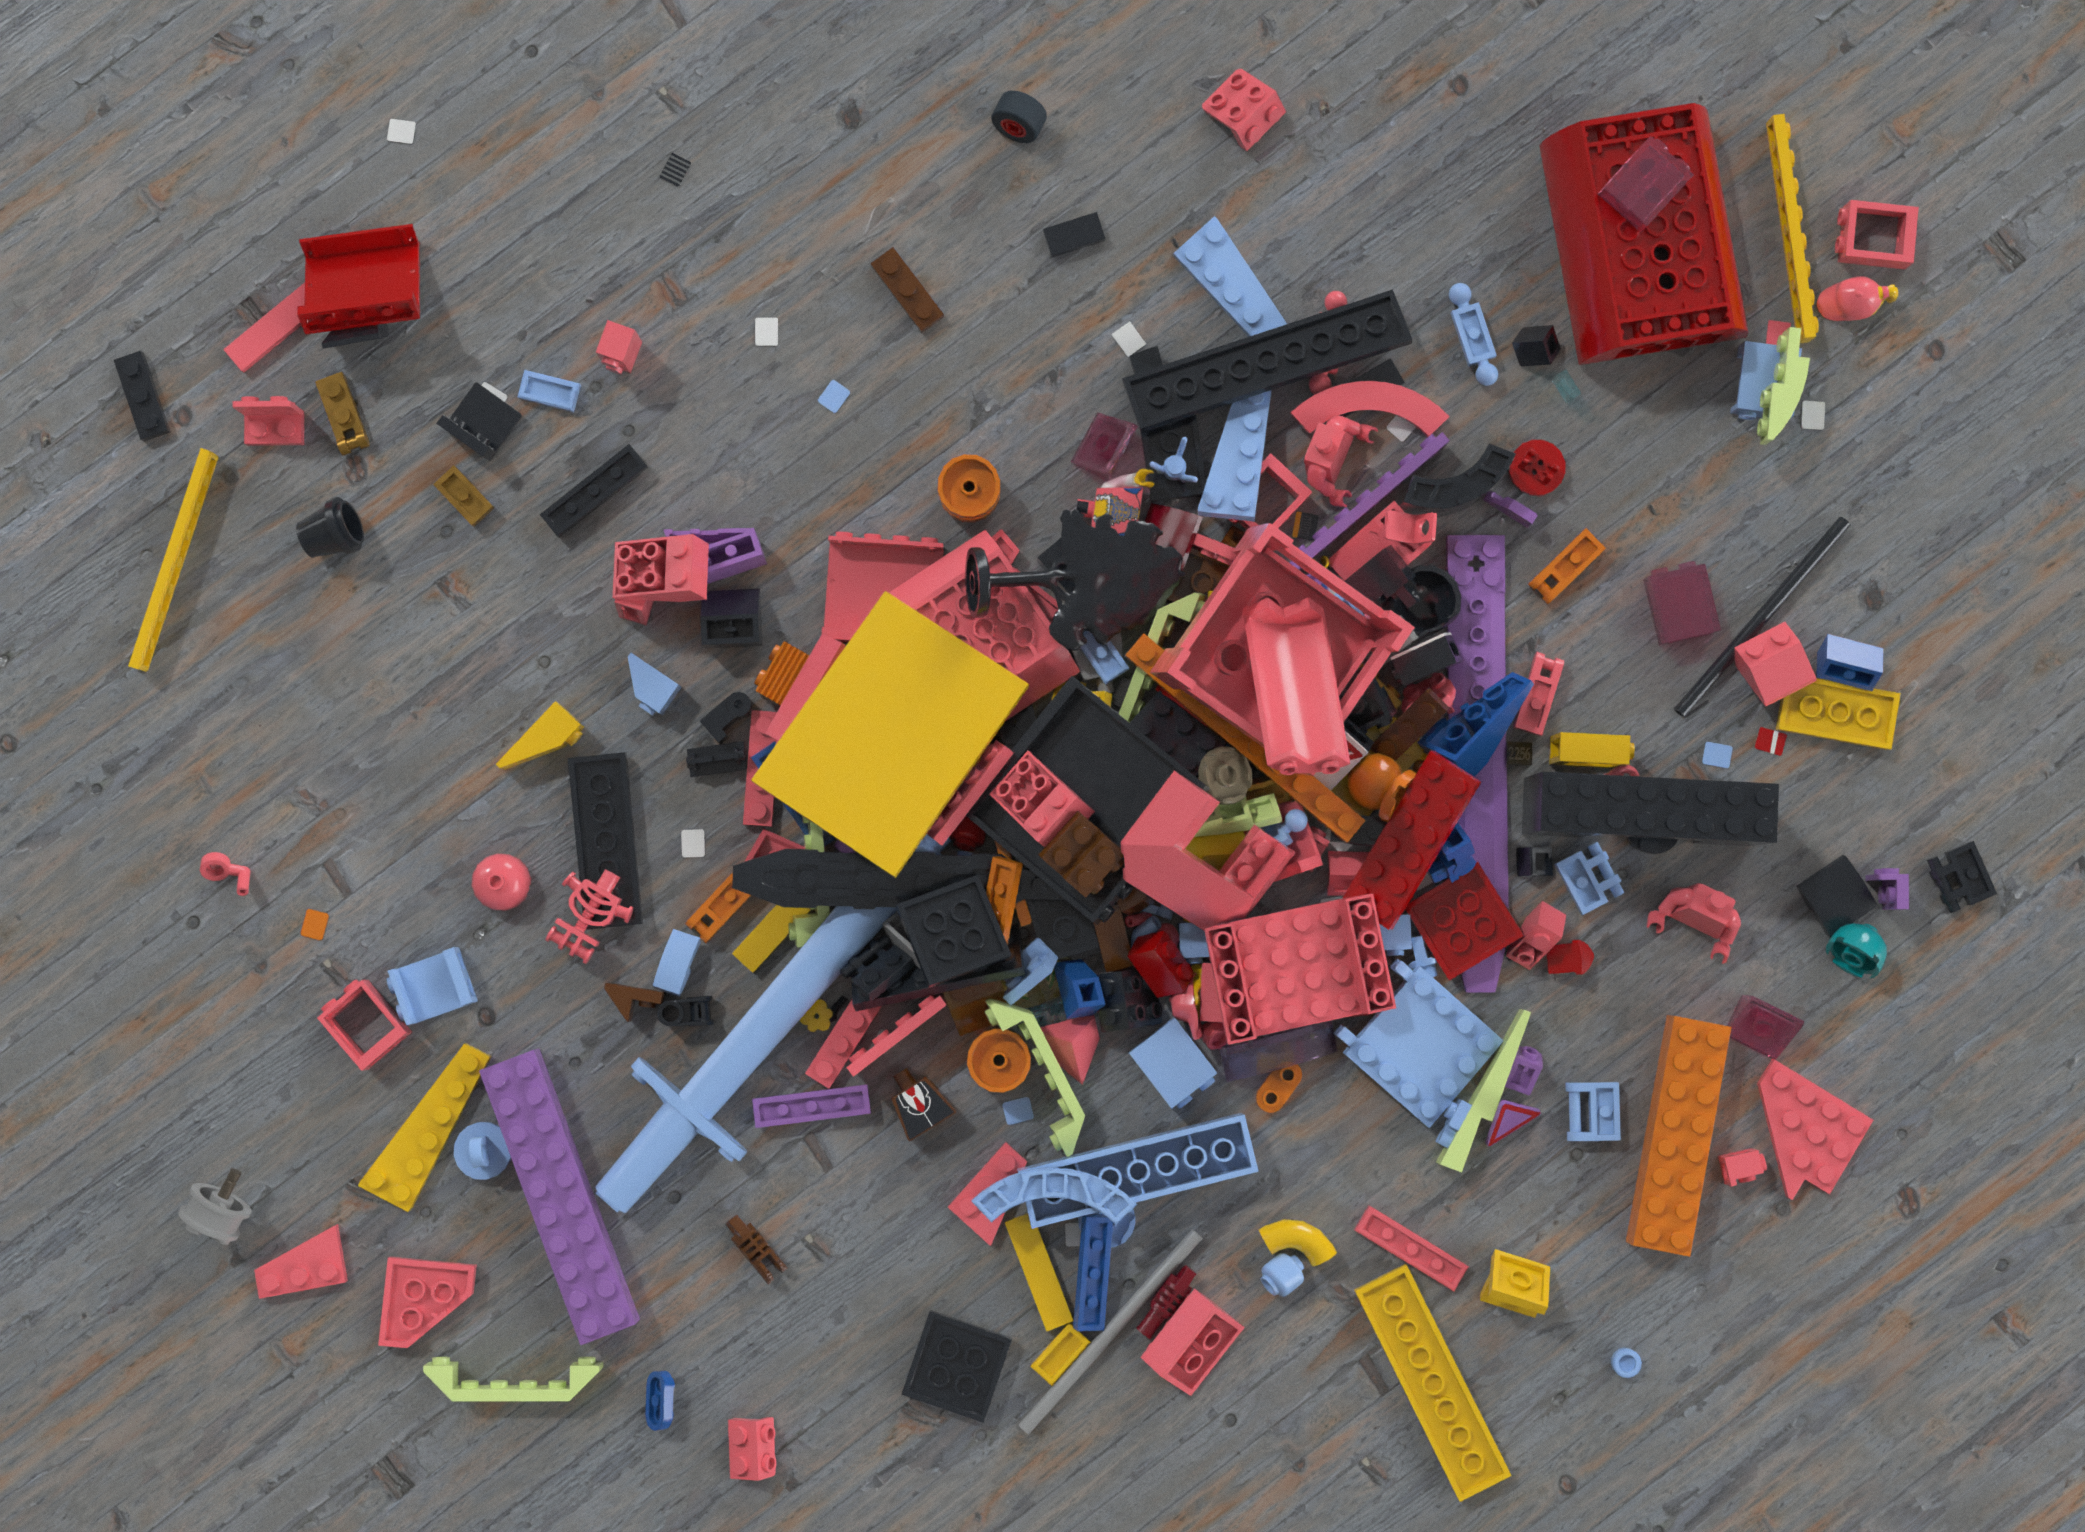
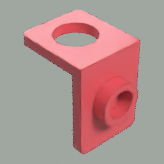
M1388 510L1385 512L1384 539L1414 545L1434 542L1437 514L1431 512L1413 515ZM1427 520L1429 522V530L1423 536L1422 526Z

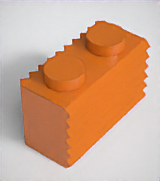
M785 641L781 646L776 644L768 658L772 661L767 671L762 669L754 682L758 686L755 691L781 706L810 655Z

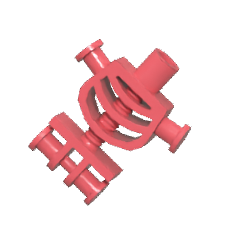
M607 869L604 870L597 884L588 879H584L583 882L579 881L575 877L576 873L574 871L567 876L562 885L564 887L567 885L574 891L569 898V907L579 920L573 926L565 920L557 918L555 923L567 930L565 935L557 931V927L554 925L545 939L547 942L551 940L558 944V949L563 950L565 946L570 948L569 955L572 957L576 955L582 958L584 964L588 963L595 951L593 948L589 950L582 945L584 940L595 947H598L600 941L585 933L588 925L607 926L613 922L615 916L623 918L624 922L628 923L634 908L632 906L629 908L621 906V898L612 894L620 877ZM583 890L591 898L589 903L582 894ZM577 899L585 907L582 914L576 906ZM601 904L612 906L610 911L598 909ZM595 914L608 915L602 922L592 920ZM573 934L578 936L575 943L569 941Z

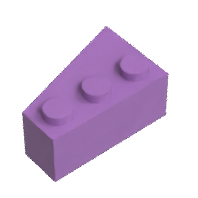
M726 528L700 531V529H690V531L663 529L666 537L694 534L709 544L707 584L767 564L754 528Z

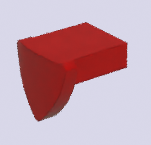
M1579 939L1572 940V943L1556 944L1547 953L1549 974L1575 972L1576 975H1583L1590 968L1594 959V953L1588 944Z

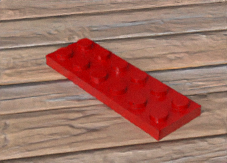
M1430 751L1343 898L1373 893L1379 924L1388 930H1393L1480 786L1481 781L1439 753Z

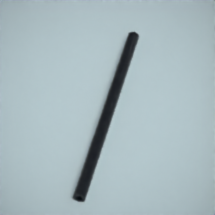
M1839 517L1674 707V710L1680 716L1685 718L1735 660L1734 647L1754 638L1847 531L1851 524L1845 518Z

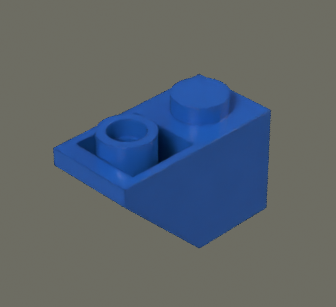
M1082 959L1056 962L1054 970L1066 1018L1094 1015L1105 1005L1099 977Z

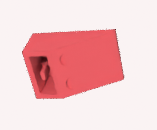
M1393 501L1329 558V565L1345 581L1376 554L1390 545L1393 546L1405 563L1409 565L1428 549L1432 542L1414 545L1384 539L1385 512L1392 510L1405 513Z
M694 534L615 542L613 598L669 602L707 600L709 544Z
M1029 751L1023 755L990 793L1044 847L1047 846L1077 811L1082 813L1087 819L1095 812Z

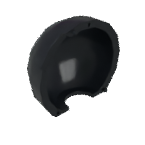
M1419 565L1411 568V570L1416 575L1413 580L1417 585L1413 588L1422 600L1408 609L1400 598L1395 601L1390 596L1387 609L1392 610L1399 616L1402 615L1405 621L1415 627L1413 629L1415 634L1419 638H1425L1442 630L1459 616L1461 593L1457 582L1447 571L1435 566Z

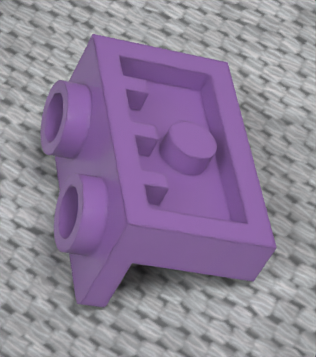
M1898 868L1874 869L1873 875H1866V881H1882V887H1879L1878 901L1882 904V910L1909 909V874H1899Z

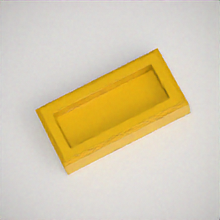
M1067 1323L1030 1367L1053 1386L1091 1341L1080 1331H1076L1071 1323Z

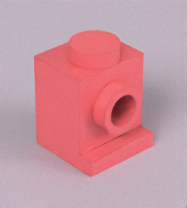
M1749 1148L1718 1156L1724 1184L1731 1187L1737 1185L1736 1179H1738L1739 1183L1756 1180L1755 1175L1762 1174L1767 1170L1763 1154H1759V1150Z

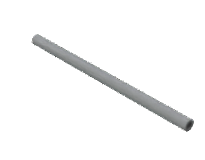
M1191 1229L1105 1326L1104 1331H1101L1018 1424L1024 1432L1029 1435L1199 1244L1203 1238L1194 1229Z

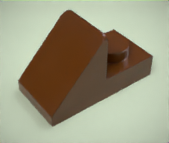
M605 983L604 986L605 991L627 1022L632 1021L635 1000H639L638 1006L656 1008V1003L662 1004L666 995L664 991L615 983Z

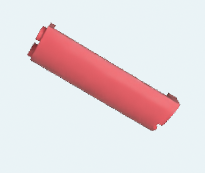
M1309 597L1285 608L1280 607L1269 598L1243 608L1267 766L1279 770L1283 775L1316 772L1333 774L1338 772L1341 767L1350 764L1324 608Z

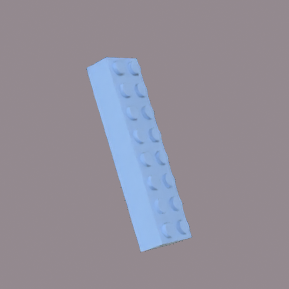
M1242 1113L1017 1169L1018 1173L1031 1169L1051 1167L1083 1171L1113 1184L1126 1193L1135 1203L1259 1172L1246 1118ZM1039 1198L1025 1202L1032 1229L1100 1212L1082 1202L1064 1198Z

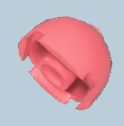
M497 853L486 857L477 865L472 874L474 895L482 905L492 910L507 911L516 908L526 899L531 885V877L526 865L520 859L510 854Z

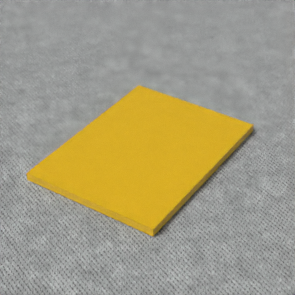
M885 591L751 781L896 878L1026 692L1029 684Z

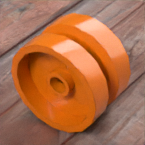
M964 454L951 459L943 467L938 477V495L942 507L951 517L961 522H977L987 518L996 509L1000 500V479L997 470L988 460L978 455ZM969 484L974 485V490L971 492L964 490Z
M995 1027L982 1032L974 1039L968 1051L967 1066L971 1077L980 1087L990 1092L1003 1093L1015 1089L1025 1080L1030 1070L1031 1054L1027 1043L1018 1033L1010 1029L1002 1031L1000 1028ZM996 1055L1004 1057L1005 1062L1003 1065H995L994 1057Z

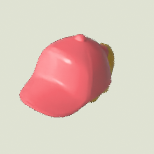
M1865 276L1849 278L1825 289L1817 299V309L1823 317L1833 321L1865 319L1874 315L1884 301L1888 303L1895 302L1898 297V288L1892 284L1880 286L1874 280Z
M1202 964L1191 966L1194 974L1185 992L1173 994L1169 998L1172 1015L1179 1021L1189 1023L1194 1040L1200 1039L1203 1035V1027L1201 1021H1199Z

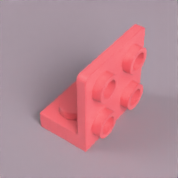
M245 396L241 397V401H232V407L244 415L245 445H304V411L296 406L294 402L288 401L287 397L272 396L270 401H259L258 397Z

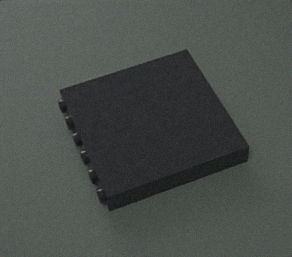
M1071 676L1012 748L1013 755L966 816L1090 921L1099 925L1101 921L1105 923L1115 912L1113 906L1120 898L1122 900L1127 898L1134 886L1123 879L1124 863L1118 871L1114 873L1110 871L1102 879L1104 885L1098 893L1094 895L1090 893L1087 897H1084L1057 871L1041 859L1038 854L1045 847L1038 843L990 795L991 791L1023 755L1029 751L1095 811L1088 820L1121 848L1122 839L1173 771H1176L1206 792L1210 788Z

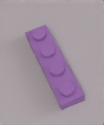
M868 1084L752 1099L756 1128L871 1114Z

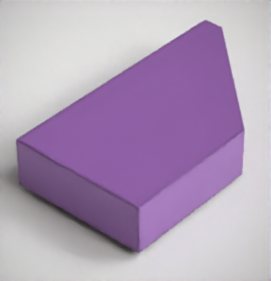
M1488 491L1483 499L1526 528L1532 525L1538 516L1516 500L1509 497L1502 498L1493 491Z

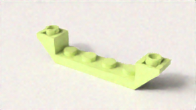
M1193 593L1158 609L1148 637L1165 650L1162 647L1166 636L1170 637L1175 626V621L1172 620L1173 616L1192 622L1205 604V594ZM1137 666L1119 715L1129 723L1144 708L1143 696L1145 691H1149L1154 683Z
M802 816L803 823H808L809 835H804L805 849H818L819 852H824L823 830ZM829 906L810 908L811 910L815 909V913L793 915V923H788L790 941L795 940V945L802 947L829 916Z
M992 998L985 1000L989 1008L985 1010V1014L992 1026L998 1025L1004 1031L1022 1021L1018 1027L1026 1041L1032 1040L1035 1049L1031 1050L1039 1066L1044 1064L1048 1074L1044 1075L1045 1080L1052 1091L1057 1089L1061 1097L1057 1100V1103L1066 1116L1050 1125L1053 1135L1049 1136L1057 1152L1062 1150L1067 1157L1071 1156L1085 1114L1037 1020L1029 1009L1010 1005L1009 1003Z
M433 1357L432 1362H428L423 1366V1372L451 1401H570L603 1368V1361L596 1362V1357H579L578 1362H573L570 1365V1385H566L565 1380L549 1381L548 1385H537L536 1380L519 1381V1385H508L507 1380L490 1381V1385H479L477 1380L461 1381V1385H458V1362H450V1357Z

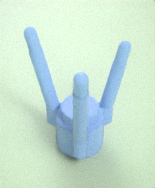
M1186 437L1182 438L1176 455L1168 457L1164 465L1161 466L1153 461L1149 464L1150 467L1157 470V473H1164L1165 477L1169 480L1175 481L1180 479L1183 483L1186 481H1198L1197 477L1185 474L1186 462L1182 455L1187 443Z

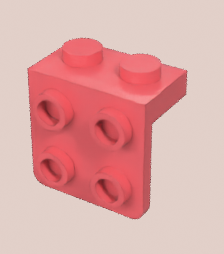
M1237 69L1202 104L1205 113L1231 129L1239 146L1245 151H1248L1286 113L1277 92L1243 69Z

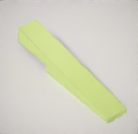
M1519 1009L1503 1038L1504 1041L1498 1047L1468 1102L1472 1105L1459 1131H1456L1450 1146L1443 1148L1436 1163L1459 1172L1463 1171L1481 1118L1493 1121L1531 1012Z

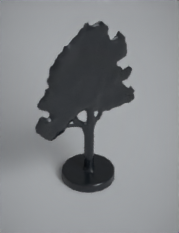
M1065 509L1060 517L1062 522L1060 547L1062 557L1053 562L1051 568L1047 570L990 573L985 551L981 547H972L968 550L965 564V588L968 608L973 618H983L988 614L992 587L1042 586L1050 589L1057 601L1059 610L1053 617V621L1049 626V632L1058 643L1067 650L1076 651L1081 646L1087 644V639L1083 633L1084 631H1089L1099 644L1106 645L1114 635L1121 632L1122 628L1133 630L1137 626L1146 625L1148 620L1156 615L1157 610L1166 605V599L1173 593L1181 580L1186 577V573L1181 571L1183 558L1174 547L1164 548L1155 544L1158 537L1163 535V531L1153 523L1132 520L1127 523L1123 536L1111 528L1113 517L1109 513L1100 516L1096 520L1094 528L1083 520L1085 514L1080 513L1076 509L1073 511ZM1062 565H1067V569L1065 570H1059V567ZM1057 581H1072L1075 584L1074 591L1071 594L1064 592L1057 585Z

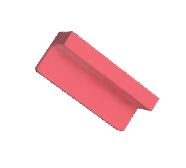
M1328 852V896H1344L1370 852Z

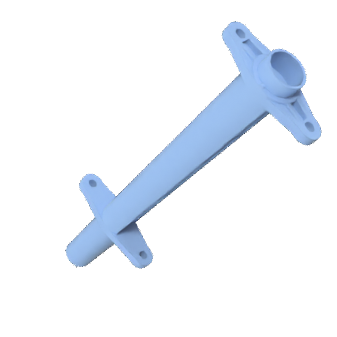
M926 834L914 852H935L936 855H942L941 852L951 842V839L948 838L943 845H940ZM836 906L682 1090L676 1087L651 1064L638 1057L631 1065L634 1070L632 1076L641 1084L645 1085L648 1083L653 1087L662 1100L663 1105L595 1187L597 1190L596 1194L616 1212L626 1213L698 1133L719 1145L721 1148L718 1151L731 1162L733 1159L740 1161L747 1153V1150L712 1117L841 974L840 970L848 964V960L853 956H857L883 927L882 923L896 913V907L854 909L853 906Z

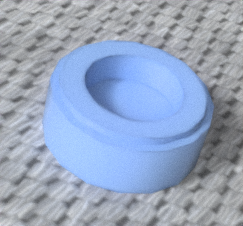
M1620 1348L1611 1357L1612 1369L1621 1377H1634L1641 1369L1642 1362L1640 1356L1630 1348Z

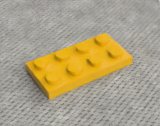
M1816 678L1815 682L1780 700L1776 730L1891 750L1901 693L1880 689L1868 691Z

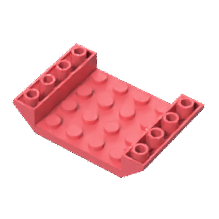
M983 530L892 590L890 594L1029 684L1028 689L1005 720L1007 721L1068 681L1071 676L1074 677L1080 673V670L1069 651L1050 635L1049 626L1051 623L1026 586L992 587L988 614L983 618H973L971 616L965 588V564L967 552L970 548L981 547L985 551L990 573L1016 572L986 530Z
M1373 893L1317 903L1204 928L1227 1045L1257 1039V1036L1353 1015L1372 1014L1396 1008Z

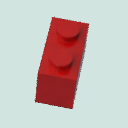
M1165 930L1138 936L1127 955L1157 998L1185 992L1194 974L1193 969Z

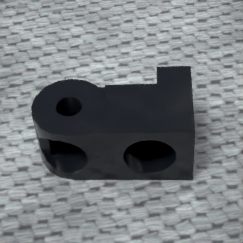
M734 692L703 717L700 722L715 740L722 744L729 738L724 731L738 719H744L750 715L753 708L752 702L745 693Z

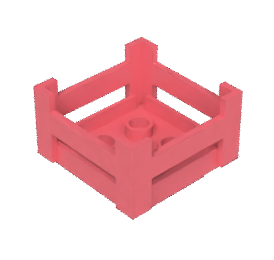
M1271 523L1248 528L1233 550L1237 557L1176 646L1174 648H1166L1150 671L1151 674L1172 689H1181L1263 748L1264 742L1243 608L1265 598H1269L1280 607L1285 608L1308 597L1323 607L1338 695L1341 694L1369 651L1373 653L1340 701L1343 723L1391 652H1398L1415 628L1392 610L1380 608L1292 544L1294 541L1292 538ZM1277 550L1364 612V616L1273 551ZM1297 773V774H1304V775L1314 776L1315 773Z

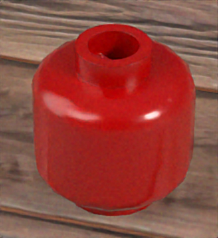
M965 816L949 838L953 841V846L964 851H974L977 847H981L984 844L987 833Z

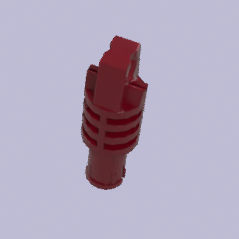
M1184 1265L1176 1276L1173 1274L1169 1276L1150 1302V1311L1139 1326L1136 1327L1140 1333L1150 1340L1152 1339V1336L1165 1318L1167 1320L1171 1318L1191 1292L1192 1288L1189 1285L1196 1276V1272L1187 1265Z

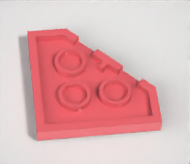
M388 1257L378 1346L408 1348L474 1294L477 1265Z

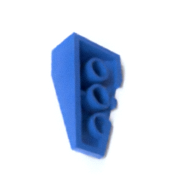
M1514 672L1510 673L1483 692L1482 698L1471 705L1465 703L1459 707L1461 712L1449 720H1446L1444 717L1438 721L1417 743L1427 754L1430 751H1435L1475 777L1489 762L1534 683L1532 680Z

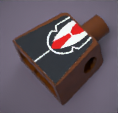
M908 1067L893 1076L901 1092L894 1095L891 1099L909 1142L957 1112L952 1103L928 1076L916 1082Z

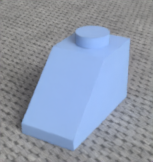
M630 653L628 662L634 694L637 699L642 701L639 707L652 716L656 711L663 715L682 687L633 653Z

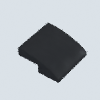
M1844 854L1796 886L1808 909L1814 912L1825 934L1829 937L1840 927L1852 924L1878 906L1865 882Z

